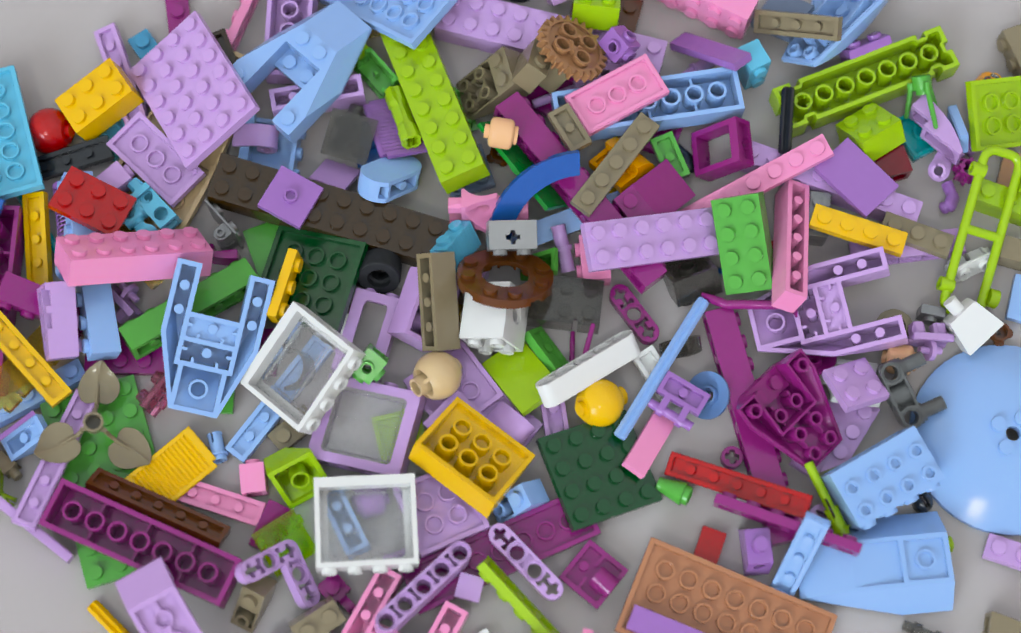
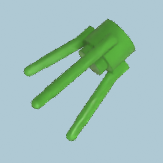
M931 75L912 76V83H907L908 92L904 118H909L913 91H915L916 95H926L933 127L937 129L938 123L933 104L934 102L937 105L932 88Z

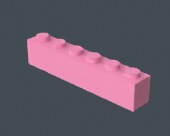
M792 179L786 181L775 194L771 297L772 307L794 313L808 297L809 185Z

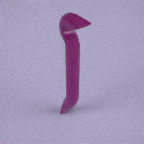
M701 293V297L709 303L725 309H778L771 306V300H727L715 295ZM798 309L793 313L796 318L798 315Z

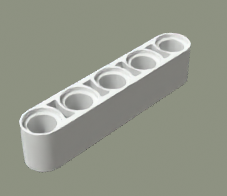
M625 330L617 333L537 381L535 386L544 407L551 408L561 404L638 357L641 351L633 331Z

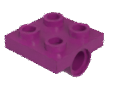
M589 539L558 579L598 610L629 570Z

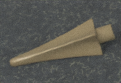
M0 449V470L3 475L6 474L8 479L12 477L14 481H18L23 476L19 471L22 467L15 461L11 462L9 456Z

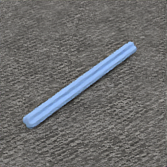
M703 297L696 299L614 432L617 438L625 440L702 317L709 305V302Z

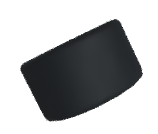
M375 248L367 251L359 270V283L364 289L372 288L376 293L386 294L392 292L401 281L402 263L400 258L392 251L384 248Z

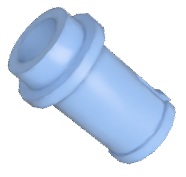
M222 431L212 432L213 436L211 433H208L207 438L210 451L216 457L213 463L220 464L226 462L229 452L225 450Z

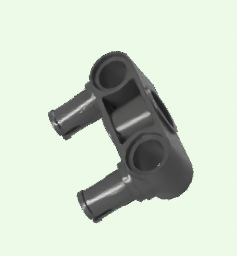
M921 351L901 360L900 358H894L883 362L876 370V375L890 394L886 401L892 409L897 422L905 428L911 426L917 428L925 423L928 417L947 409L942 396H938L923 404L918 403L915 393L906 378L908 372L926 364ZM888 366H891L895 372L890 380L884 376V370ZM911 410L915 414V420L908 424L905 421V414Z

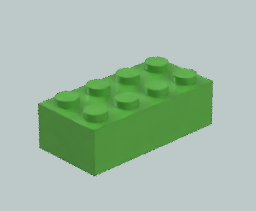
M764 192L711 200L726 295L772 289L773 249Z

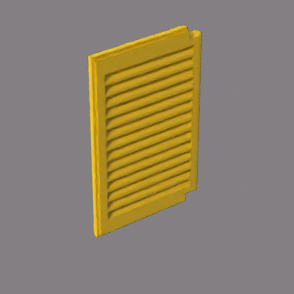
M188 426L152 455L149 465L136 468L124 479L176 502L217 468V464L213 463L216 457Z

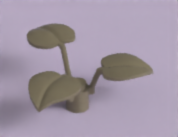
M102 360L88 368L78 385L80 399L88 404L95 402L92 412L87 413L83 418V427L74 434L69 424L63 422L52 423L43 430L34 450V454L44 461L66 463L75 459L81 452V445L76 438L80 437L85 431L90 434L103 432L114 441L108 448V456L116 467L133 469L151 463L150 446L140 431L125 427L119 431L116 438L104 427V420L97 413L99 403L110 404L120 393L118 378Z

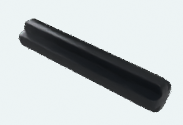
M793 87L782 88L778 152L780 154H785L792 149L795 89Z

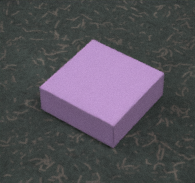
M461 572L454 597L478 604L485 581L481 577Z

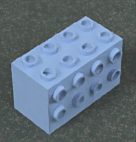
M911 426L901 429L821 475V478L834 505L838 504L846 524L850 525L849 529L859 531L861 529H869L877 524L875 520L877 518H887L898 511L897 506L900 507L904 504L909 505L919 499L918 494L929 493L940 487L939 482L945 479V476L916 427Z

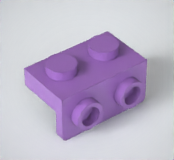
M877 31L868 34L867 38L855 40L839 53L841 63L892 44L890 35Z

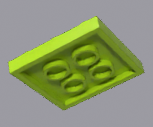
M1021 76L965 82L971 151H983L990 146H1000L1003 148L1021 146Z

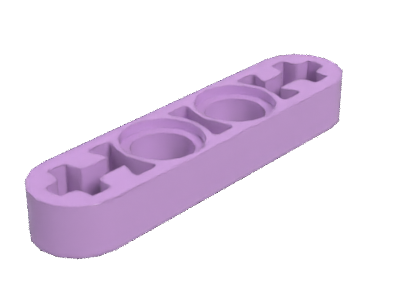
M497 523L490 528L488 535L491 544L547 601L558 600L563 593V584L508 526ZM498 530L501 532L504 530L505 539L509 542L513 538L515 541L510 543L506 550H503L502 547L505 546V543L501 539L494 540V531ZM518 546L524 550L522 559L514 560L511 558L510 550L513 547ZM536 564L540 566L542 573L538 578H531L528 575L527 569L530 565ZM548 574L550 577L546 581L551 586L554 584L558 585L556 589L558 594L554 595L551 593L548 595L546 593L547 586L542 583L539 587L536 583L542 581L545 575Z

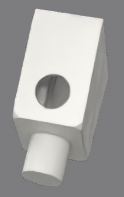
M953 295L943 304L950 312L943 319V323H945L950 334H954V340L960 350L970 356L1004 325L1001 320L970 298H965L960 302Z

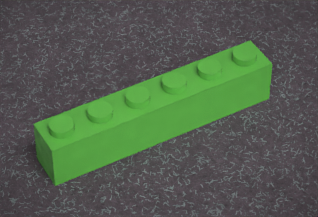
M246 258L233 261L225 269L210 274L207 279L198 283L191 311L214 317L243 301L249 275L258 277ZM167 300L157 307L149 308L141 316L126 321L123 326L118 328L123 341L136 361L162 347L161 327Z

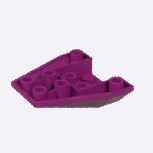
M801 348L770 366L739 396L736 411L750 430L804 468V464L813 461L817 467L843 440L817 370Z

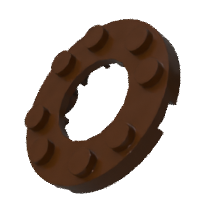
M486 249L464 257L458 265L456 281L461 292L469 293L473 296V301L494 308L518 309L530 307L531 303L538 299L544 301L552 292L554 274L550 266L535 255H517V251H507L505 256H493V252H487ZM497 265V268L500 269L501 266L507 265L511 266L514 270H516V267L521 269V273L528 276L529 279L522 285L502 287L486 281L482 277V273L490 271L492 266Z

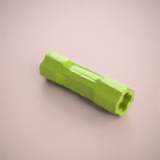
M400 85L389 86L384 91L385 100L397 126L401 144L406 149L417 148L422 143V136L417 124L414 122L403 89Z

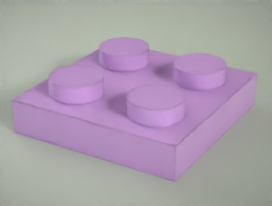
M865 357L825 369L821 374L845 413L886 401L890 395Z

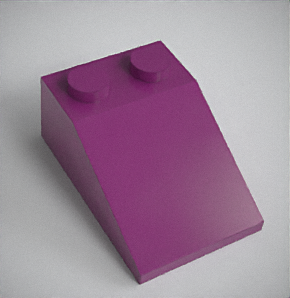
M665 159L613 199L611 203L617 205L623 218L676 212L696 195L670 162Z

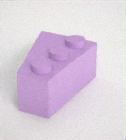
M65 281L45 282L37 289L45 361L75 359L79 357V352H82L81 339L78 338L79 318L76 310L75 286L68 287Z

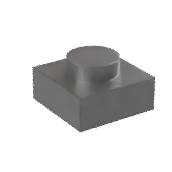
M921 304L917 309L916 319L922 320L927 325L940 323L945 318L946 308Z

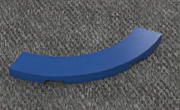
M579 150L549 156L548 159L533 164L511 181L497 200L490 220H516L524 205L538 191L558 180L579 176ZM512 232L506 237V240L511 241Z

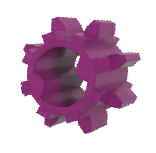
M972 156L969 159L961 157L958 165H954L951 169L955 174L953 180L959 181L961 186H964L966 183L968 185L972 183L973 176L964 171V169H969L972 161H975Z

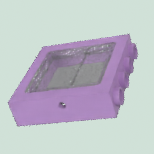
M351 375L346 388L340 391L334 400L333 407L325 413L320 420L319 427L312 433L308 448L312 450L321 465L366 475L406 474L410 462L408 457L416 441L427 399L424 395L421 397L416 396L410 387L402 389L391 382H384L383 385L375 383L374 380L368 385L365 382H358Z

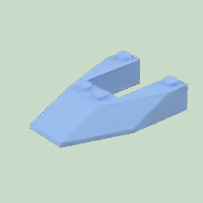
M337 0L272 36L239 58L233 66L250 93L275 68L301 89L271 120L276 129L290 142L295 144L342 94L372 32V28Z
M177 258L161 327L168 408L217 419L259 351L275 281L249 275L238 322L200 314L191 310L203 263Z

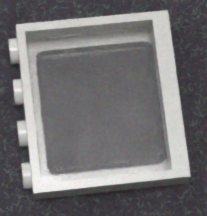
M293 301L250 364L240 383L298 432L311 435L319 427L320 420L325 413L333 407L334 400L340 391L346 388L348 379L353 372L361 366L362 359L366 354L306 306Z
M415 473L314 478L317 573L322 572V576H335L337 572L347 571L348 575L363 574V570H373L375 574L388 573V569H398L399 572H412L414 568H418L419 552Z

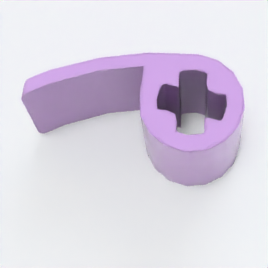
M245 123L233 134L232 146H255L260 153L274 154L278 151L279 131L274 125Z
M503 401L486 416L493 424L520 444L535 431L529 421Z

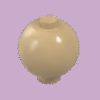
M429 352L417 361L413 371V379L409 382L410 388L418 397L424 395L432 400L446 399L452 396L461 384L462 365L457 358L446 352Z

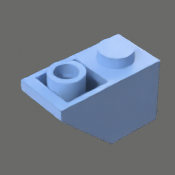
M531 480L520 483L509 490L493 513L497 522L503 523L549 502L550 499L541 480Z

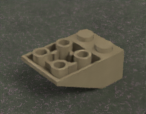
M502 46L456 83L457 90L460 91V100L467 120L473 121L494 113L495 107L517 91L522 97L529 95L528 92L511 81L521 53Z

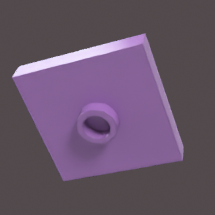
M281 165L257 206L300 230L323 193L324 188Z

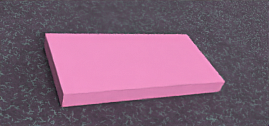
M645 53L564 96V100L566 103H569L590 137L669 95L670 91Z

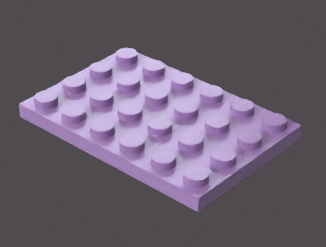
M193 11L129 70L130 75L185 168L190 171L197 167L260 110V107L201 14L197 11Z

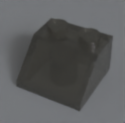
M709 257L664 262L667 272L663 280L670 297L677 307L691 305L698 297H701V293L715 295L723 292L718 268Z

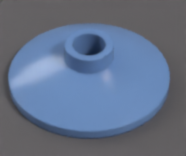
M704 371L695 375L689 383L708 394L713 392L712 400L708 399L698 418L705 420L717 418L725 411L730 399V390L726 380L720 374L712 371Z

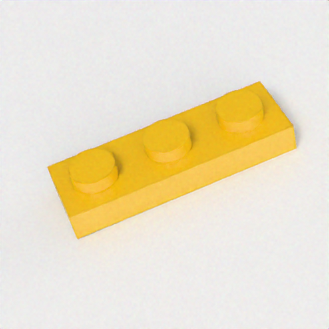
M288 248L266 314L272 323H279L289 308V297L294 294L296 289L295 278L303 267V259L296 249Z

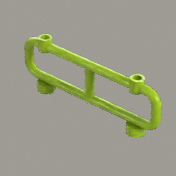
M1000 146L987 147L981 152L978 162L972 161L969 166L968 174L973 176L949 266L946 276H940L936 283V289L941 291L940 305L943 308H946L943 304L950 297L956 286L955 277L967 234L993 241L977 303L984 308L986 306L995 309L1000 302L1001 292L992 289L991 285L1017 192L1021 193V157L1013 150ZM993 155L1009 159L1014 164L996 232L970 225L982 180L988 171L987 162L989 157Z

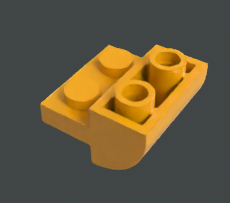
M613 137L605 142V149L588 161L589 167L593 171L596 170L620 137ZM639 154L615 184L614 188L622 193L655 168L654 164Z

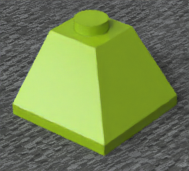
M285 447L263 459L268 477L289 509L314 497V478L328 477L310 448Z

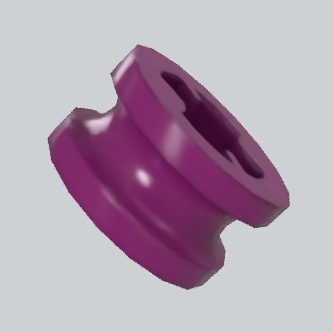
M728 446L721 453V464L730 470L738 468L743 461L742 451L738 447ZM729 452H733V455L738 457L734 464H731L729 459H725V455L728 456Z

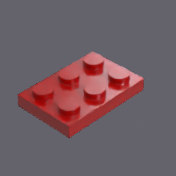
M71 166L48 203V208L97 233L107 234L120 231L135 206L137 198Z

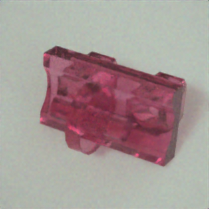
M158 370L151 376L150 381L154 384L153 388L150 391L146 389L140 390L136 396V399L140 402L139 405L154 418L161 410L164 411L168 405L165 372L163 373Z

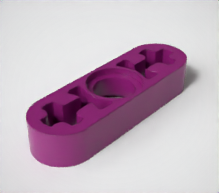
M623 284L613 286L609 293L611 305L642 344H654L659 336V328L627 286ZM617 291L620 294L623 292L625 293L624 301L628 305L624 308V310L622 309V307H624V302L620 298L617 300L615 299ZM630 309H637L641 317L638 320H631L628 318L627 312ZM644 319L646 320L644 327L648 331L653 330L652 338L643 336L644 329L640 324Z

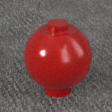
M44 108L35 112L29 119V126L37 151L48 154L67 148L72 143L76 132L61 110Z

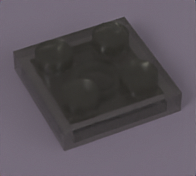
M333 108L320 153L360 165L367 164L379 121Z

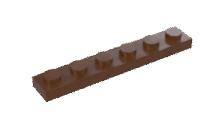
M98 467L85 483V488L218 549L230 534L231 526Z

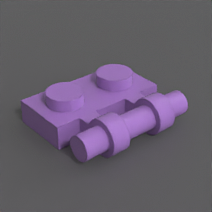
M668 370L655 392L663 397L662 401L659 403L651 398L647 407L654 410V414L659 417L664 416L673 421V425L676 427H683L690 431L694 423L686 419L687 415L691 413L698 418L711 395ZM669 402L682 408L680 414L667 407Z

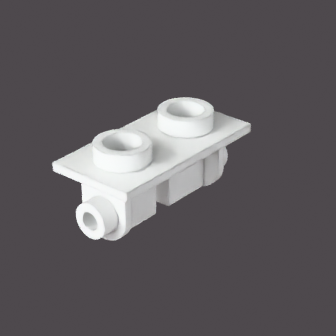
M981 246L966 253L968 261L961 256L955 277L956 283L965 281L980 272H985L990 255L988 247L984 248ZM950 260L947 261V264L944 265V268H945V271H946V272H947V269H948Z

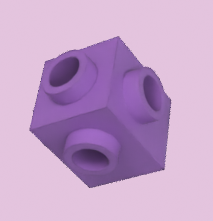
M624 25L611 27L598 42L606 52V57L615 64L630 62L636 56L635 52L641 46L636 40L635 34Z

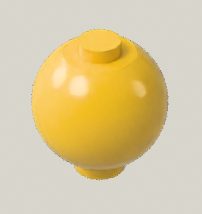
M600 379L577 393L575 411L585 423L591 426L606 427L619 419L624 405L628 402V395L623 387H618L607 379Z

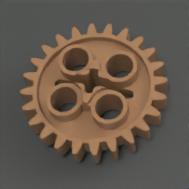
M560 14L556 18L551 16L549 20H545L537 31L539 34L536 36V39L539 42L536 46L542 48L539 54L546 56L544 62L552 64L551 70L558 69L559 76L562 73L566 74L567 80L572 76L575 82H578L580 79L583 83L588 79L593 81L595 77L597 78L606 67L605 62L608 60L604 56L606 52L598 44L597 39L599 35H593L592 28L586 29L585 22L581 25L578 24L577 18L571 21L568 15L564 19Z

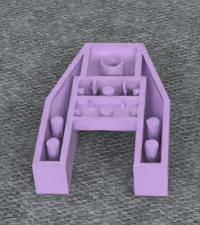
M883 246L808 266V297L798 308L797 318L793 313L781 309H747L757 351L791 354L801 348L806 355L838 357L886 350L909 344L902 315L853 327L843 288L890 276ZM772 290L756 300H771Z

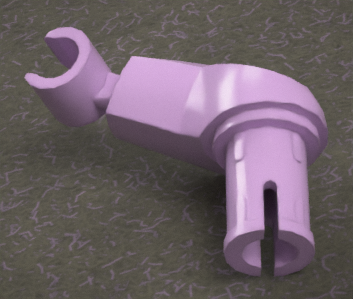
M971 141L968 142V152H966L968 157L976 153L971 151ZM937 152L928 167L929 177L937 182L944 181L948 178L953 163L940 152Z

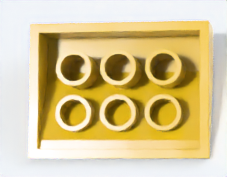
M457 396L414 443L408 458L488 518L536 455Z

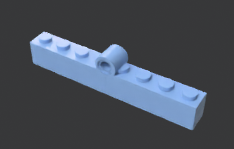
M84 171L93 176V171ZM64 172L60 181H57V189L63 181L64 177L66 176L67 172ZM65 217L64 236L67 234L89 235L95 232ZM55 266V273L57 277L62 281H65L61 273L59 272L58 268ZM111 283L76 286V308L79 307L80 316H78L79 330H83L84 339L81 341L83 354L86 353L87 361L117 359L121 353V344Z

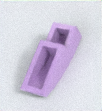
M922 95L911 106L909 118L923 128L920 137L954 165H957L963 153L959 138L945 114L933 102L938 128L934 129L926 95Z

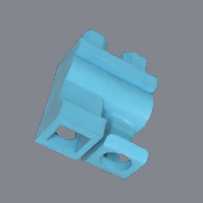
M135 177L128 183V188L133 192L131 196L137 198L135 206L124 223L130 231L134 229L136 232L142 229L148 231L158 230L155 226L144 222L148 217L160 229L169 228L173 230L183 222L146 182L143 183Z

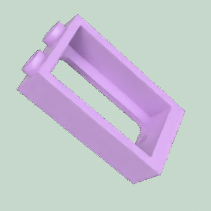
M356 288L342 335L353 343L366 302L386 306L387 311L376 348L389 357L394 336L387 332L399 296L393 293H386V295L376 293L372 288ZM337 348L332 364L333 373L346 356V353ZM382 377L379 379L378 382L375 381V383L380 384Z

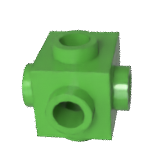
M371 343L363 351L366 355L362 359L361 366L352 374L358 382H365L368 385L373 380L379 381L386 372L383 368L389 360L385 354Z

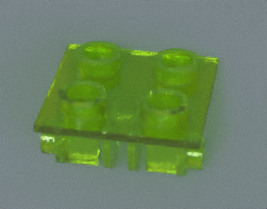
M291 509L251 534L260 551L290 539L296 542L304 560L316 553V546L302 524L304 520L300 514L297 515L294 509ZM286 548L284 551L278 553L279 557L287 555L289 553V549ZM264 555L265 560L271 568V558L267 555ZM280 569L273 572L276 578L282 574Z

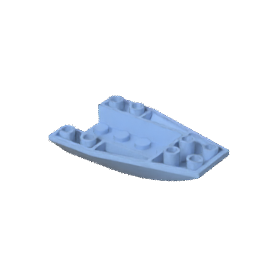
M812 0L810 4H813L815 9L812 14L843 17L841 40L830 41L794 37L781 58L782 61L811 67L827 62L852 44L873 22L889 0Z
M937 511L891 515L887 518L877 519V524L869 529H861L859 531L849 529L850 533L848 535L856 537L858 539L857 542L862 543L860 554L855 557L820 544L798 587L799 599L897 615L952 611L955 578L947 531Z

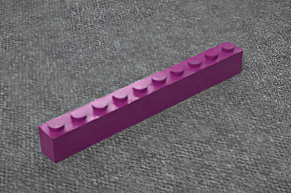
M518 91L495 107L494 117L512 119L515 121V126H519L516 144L533 164L548 159L549 156L568 151L561 144L559 136L554 131L551 132L544 118L534 112L529 100L525 96L522 97ZM580 167L579 176L564 178L550 184L582 224L623 218L617 205L610 203L606 197L590 217H587L570 204L573 197L590 177L589 172L584 167ZM665 263L620 268L640 294H643L663 279L667 272Z
M719 308L706 311L702 321L717 372L726 380L729 386L730 399L727 407L739 448L743 453V462L747 475L784 487L789 486L787 475L780 468L779 463L782 462L779 449H775L772 444L750 430L736 411L739 396L756 381L752 373L754 371L753 360L751 357H747L745 350L748 347L745 335H741L739 326H741L740 316L738 312H734V309ZM763 506L760 507L762 509L770 511L769 508ZM788 514L784 515L785 517L794 520V516ZM762 524V527H769L772 547L791 543L795 536Z

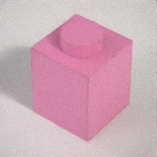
M249 459L245 461V464H239L241 494L246 497L269 495L268 475L264 462H260L259 459Z

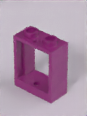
M734 116L691 133L695 177L710 182L754 166L749 121ZM729 133L732 157L711 165L708 141Z

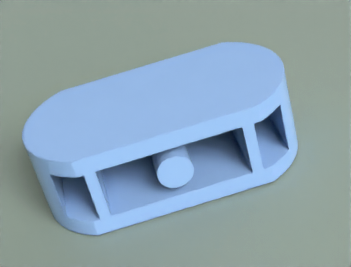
M411 155L387 159V157L379 158L361 166L357 191L366 200L376 203H387L418 189L422 165L418 159Z

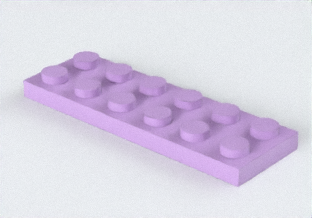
M712 207L588 222L580 225L589 273L719 255Z

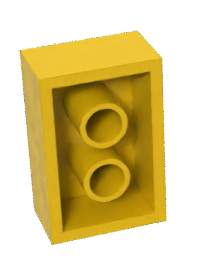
M108 58L56 98L55 102L76 134L85 141H89L100 136L143 103L144 100L123 69L111 58Z

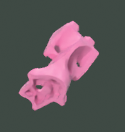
M464 188L461 189V197H448L450 223L454 220L471 221L475 231L480 230L486 233V222L490 220L500 195L493 193L477 196L469 193ZM529 201L524 205L516 220H529Z

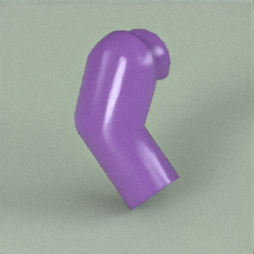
M952 180L941 184L946 195L945 201L939 204V209L943 214L955 211L959 202L956 188Z

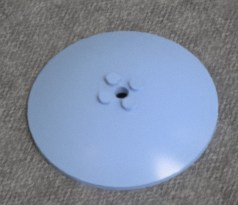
M1011 345L981 346L971 356L961 352L945 361L927 378L916 396L917 402L921 404L942 396L947 406V409L928 417L925 423L916 428L945 476V479L939 482L940 487L929 492V494L947 513L972 528L996 535L1021 536V347ZM913 411L910 413L909 424L915 420ZM1008 428L1014 429L1017 432V440H1010L1006 436Z

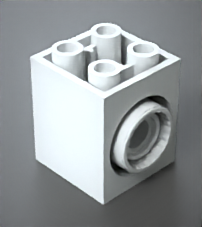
M510 281L490 282L502 287L515 286ZM465 292L459 338L466 342L467 346L475 348L482 355H492V352H500L504 355L523 352L529 307L518 309L494 308L473 301V296Z

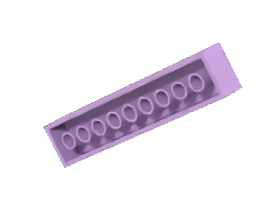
M458 0L434 27L435 39L493 54L502 46L522 53L539 34L537 31L545 20H549L551 16L556 18L558 14L501 0ZM593 29L592 34L599 35L597 39L599 42L608 31ZM634 33L636 40L641 46L635 52L636 56L632 60L646 53L660 75L668 41ZM608 59L605 62L606 67L601 72V76L606 75L607 73L623 66L626 63L622 62L615 64L614 62Z

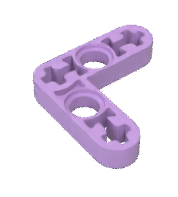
M293 540L281 541L240 562L235 568L236 579L245 585L280 569L298 607L308 609L320 601V592L298 545ZM286 548L289 549V553L287 555L279 557L278 553L284 551ZM264 555L271 558V568L264 566ZM255 566L257 570L246 576L244 571ZM294 568L299 569L301 572L300 581L293 577ZM302 584H305V585H306V586H304V587H302V588H299V585H302ZM309 593L310 598L306 601L305 596Z

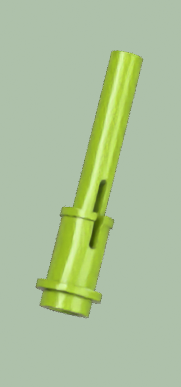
M810 461L804 464L824 505L825 510L823 513L831 521L830 526L833 534L843 536V534L850 533V525L846 524L838 504L834 505L814 462ZM825 499L828 500V502H829V504H830V506H831V508H832V510H833V513H834L835 517H833V515H832V513H831V510H830V508L828 507L827 502H826Z

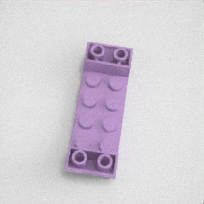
M161 556L115 582L126 610L140 633H203L174 584V577Z

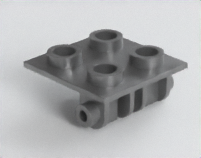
M207 199L204 200L212 217L220 225L213 232L220 249L231 250L236 246L243 249L244 247L240 241L243 237L238 232L237 226L231 220L227 221L223 216V211L216 203L211 205Z

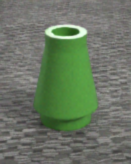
M663 477L659 478L655 487L660 493L679 506L681 504L687 506L694 490L687 482L665 479Z

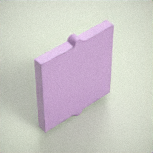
M325 159L309 179L348 190L359 177L360 170L347 166L345 163L341 164Z

